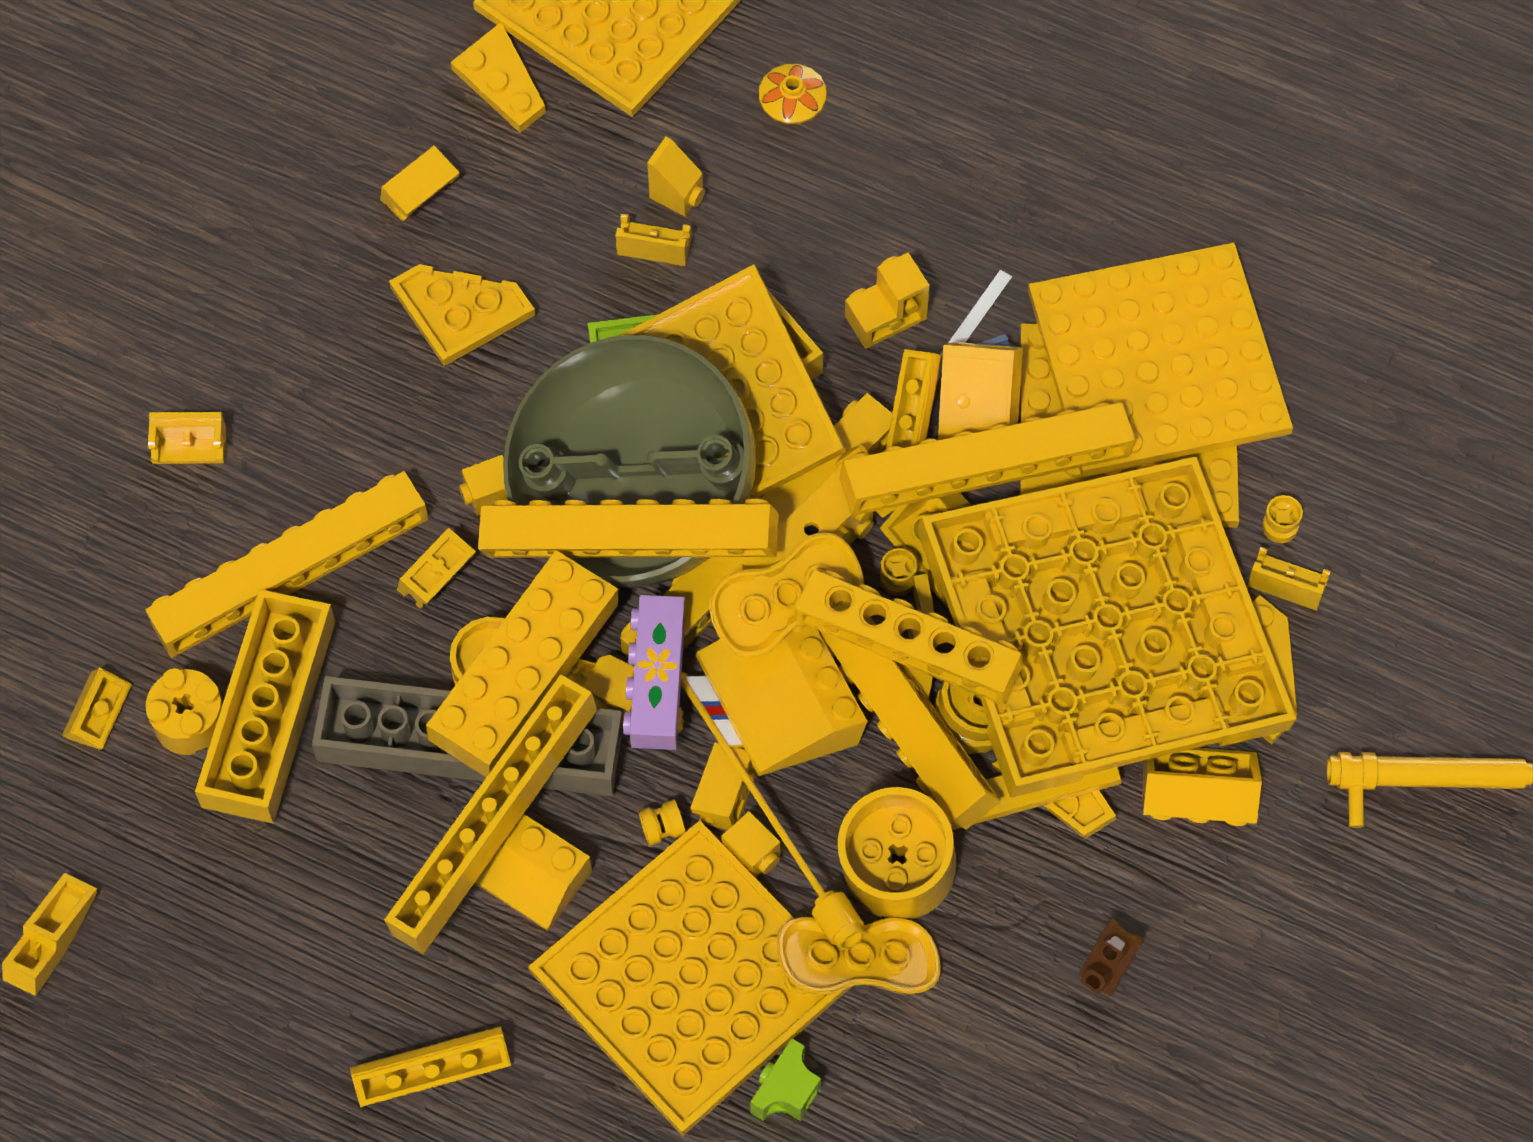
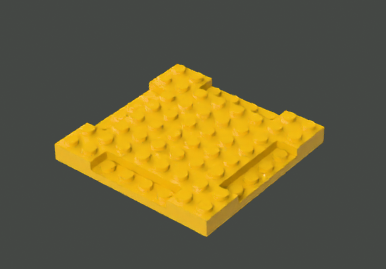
M1196 457L921 518L917 532L939 595L944 594L955 626L960 629L964 626L974 628L983 634V638L995 643L999 640L1006 641L1014 645L1018 652L1022 653L1023 667L1005 706L980 696L989 722L986 730L1010 798L1078 782L1086 774L1214 743H1219L1220 747L1288 731L1296 721L1295 712ZM976 657L970 664L981 668L986 666L989 660L985 657Z

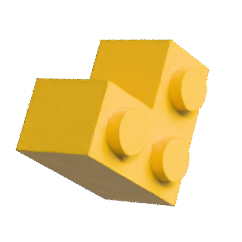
M909 252L899 257L892 256L884 260L877 267L876 285L868 289H858L845 299V318L865 349L927 319L929 284Z

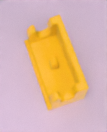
M434 145L381 187L380 200L401 221H405L414 210L448 183L454 182L459 177L460 172Z
M621 214V228L617 227L615 235L617 255L686 266L693 237L691 225L683 224V231L633 223L630 222L629 215Z
M149 412L148 449H151L152 464L224 463L226 425L222 412Z
M448 528L399 579L397 591L404 597L410 594L417 601L416 606L423 608L475 555L476 551Z
M1260 547L1247 587L1317 611L1331 571L1323 569L1322 574L1302 568L1266 555L1268 549Z
M715 742L690 809L692 813L700 815L699 820L703 824L728 830L741 818L750 790L720 744ZM731 748L754 782L757 772L745 749Z

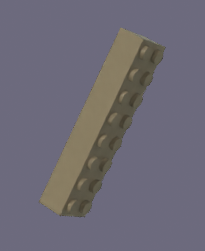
M325 676L312 741V748L317 762L484 781L486 779L477 771L428 741L426 724L451 691ZM597 708L594 716L542 788L613 797L623 733L622 711Z

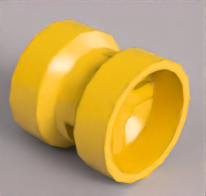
M1286 495L1276 496L1270 500L1262 524L1265 536L1275 543H1287L1294 539L1302 520L1303 510L1301 504L1295 498Z
M894 548L883 556L880 583L888 594L904 596L912 591L913 576L917 573V560L914 554L903 548Z
M675 799L663 802L662 806L657 809L648 807L638 810L642 829L649 847L661 843L663 838L671 836L675 839L685 833L683 820ZM657 815H659V819H660V822H661V826H662V829H663L664 832L661 831V827H660V824H659Z

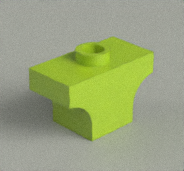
M791 1038L776 1063L769 1062L758 1080L762 1085L750 1102L751 1114L764 1121L773 1113L783 1112L801 1121L821 1090V1078L810 1072L803 1063L805 1058L804 1045Z

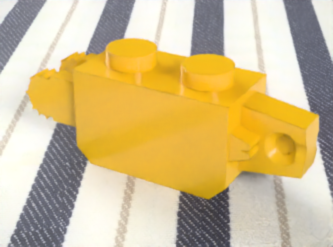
M611 655L600 657L596 664L579 658L566 678L592 692L597 708L622 711L624 723V712H631L632 700H626L627 677H634V666ZM679 707L678 733L683 731L684 723L681 707Z

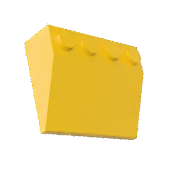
M805 624L797 626L774 649L757 657H741L726 648L720 639L697 651L696 657L758 776L859 744L867 720L817 629Z

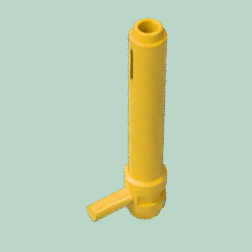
M1338 752L1337 756H1328L1327 782L1328 785L1337 786L1338 789L1348 790L1349 827L1361 828L1364 827L1363 790H1374L1376 786L1524 789L1526 785L1533 784V764L1526 763L1525 759L1376 756L1374 752H1361L1359 756H1352L1350 752Z

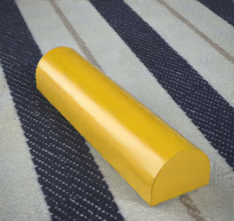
M904 349L886 449L893 446H901L902 448L915 446L927 439L941 355Z
M500 1026L350 1067L360 1107L506 1068L511 1066Z

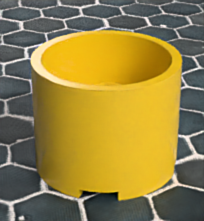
M890 787L869 793L857 801L847 812L839 830L838 854L847 887L854 899L864 909L880 918L915 919L931 912L943 902L954 883L956 853L950 822L944 811L934 800L913 789ZM896 853L901 857L905 854L906 862L904 864L898 861L893 863L892 855Z

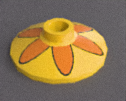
M784 64L773 68L764 76L759 86V102L764 112L774 120L785 124H801L813 119L822 111L826 102V85L822 77L812 68L801 64ZM796 86L798 88L795 90H791L787 87Z

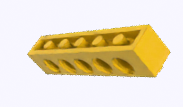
M813 570L795 606L797 620L800 623L1004 706L1023 667L1022 653L1018 652L1014 645L1002 640L995 643L985 639L982 633L971 627L964 626L960 629L948 624L949 621L939 614L929 612L926 615L914 610L910 603L902 599L895 598L891 601L881 597L878 591L867 585H859V587L851 585L841 575L832 571L822 573ZM839 601H847L851 604L844 611L832 609L834 604ZM873 615L885 617V620L879 625H870L866 622ZM907 629H916L920 632L914 639L901 637L902 632ZM941 643H950L955 646L949 653H939L935 650ZM976 657H985L989 660V663L981 668L970 664Z

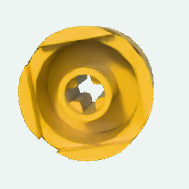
M173 668L167 670L150 689L146 699V714L162 746L176 754L192 755L206 747L209 749L223 701L218 687L207 675L195 670Z

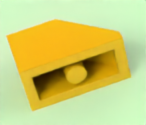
M665 137L647 162L649 197L685 217L692 206L696 208L704 197L703 173L672 139Z

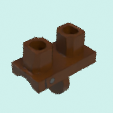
M1112 919L1107 924L1079 973V976L1082 977V984L1095 993L1100 994L1103 991L1111 996L1145 940L1130 934L1117 921Z

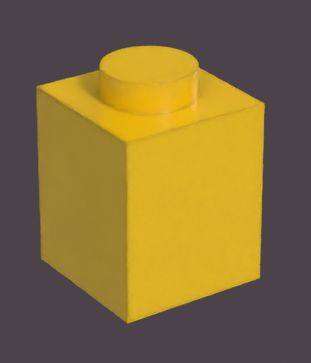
M503 455L462 469L464 483L459 485L460 493L466 505L472 503L477 515L481 514V506H494V501L498 500L508 501L504 485Z
M749 811L721 835L722 844L754 877L758 876L761 872L763 874L769 873L780 861V841Z

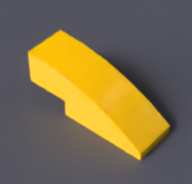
M64 873L23 925V936L2 962L3 980L36 996L75 937L97 894V888Z

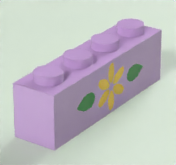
M640 595L639 608H632L631 630L637 631L636 643H629L628 663L629 665H635L634 677H627L626 700H632L631 712H624L623 734L630 735L631 748L676 750L686 613L684 597Z

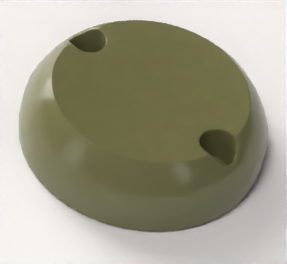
M648 335L609 337L589 343L558 360L528 390L511 422L505 443L503 461L504 485L508 501L515 502L516 506L529 505V501L532 500L549 501L551 505H565L567 500H581L587 502V505H600L602 500H618L623 502V505H636V501L642 499L658 501L659 505H672L673 500L676 499L692 500L695 502V505L709 504L711 499H725L731 501V504H745V500L750 499L755 480L756 447L752 425L742 400L720 370L702 355L682 344L665 338ZM726 453H729V454H728V457L719 458V457H721L722 455H724V454H726ZM550 462L549 466L540 467L541 465ZM571 557L570 559L616 588H639L675 579L699 566L709 557Z

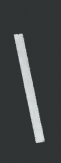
M1002 270L998 272L948 343H965L1012 278L1011 275Z

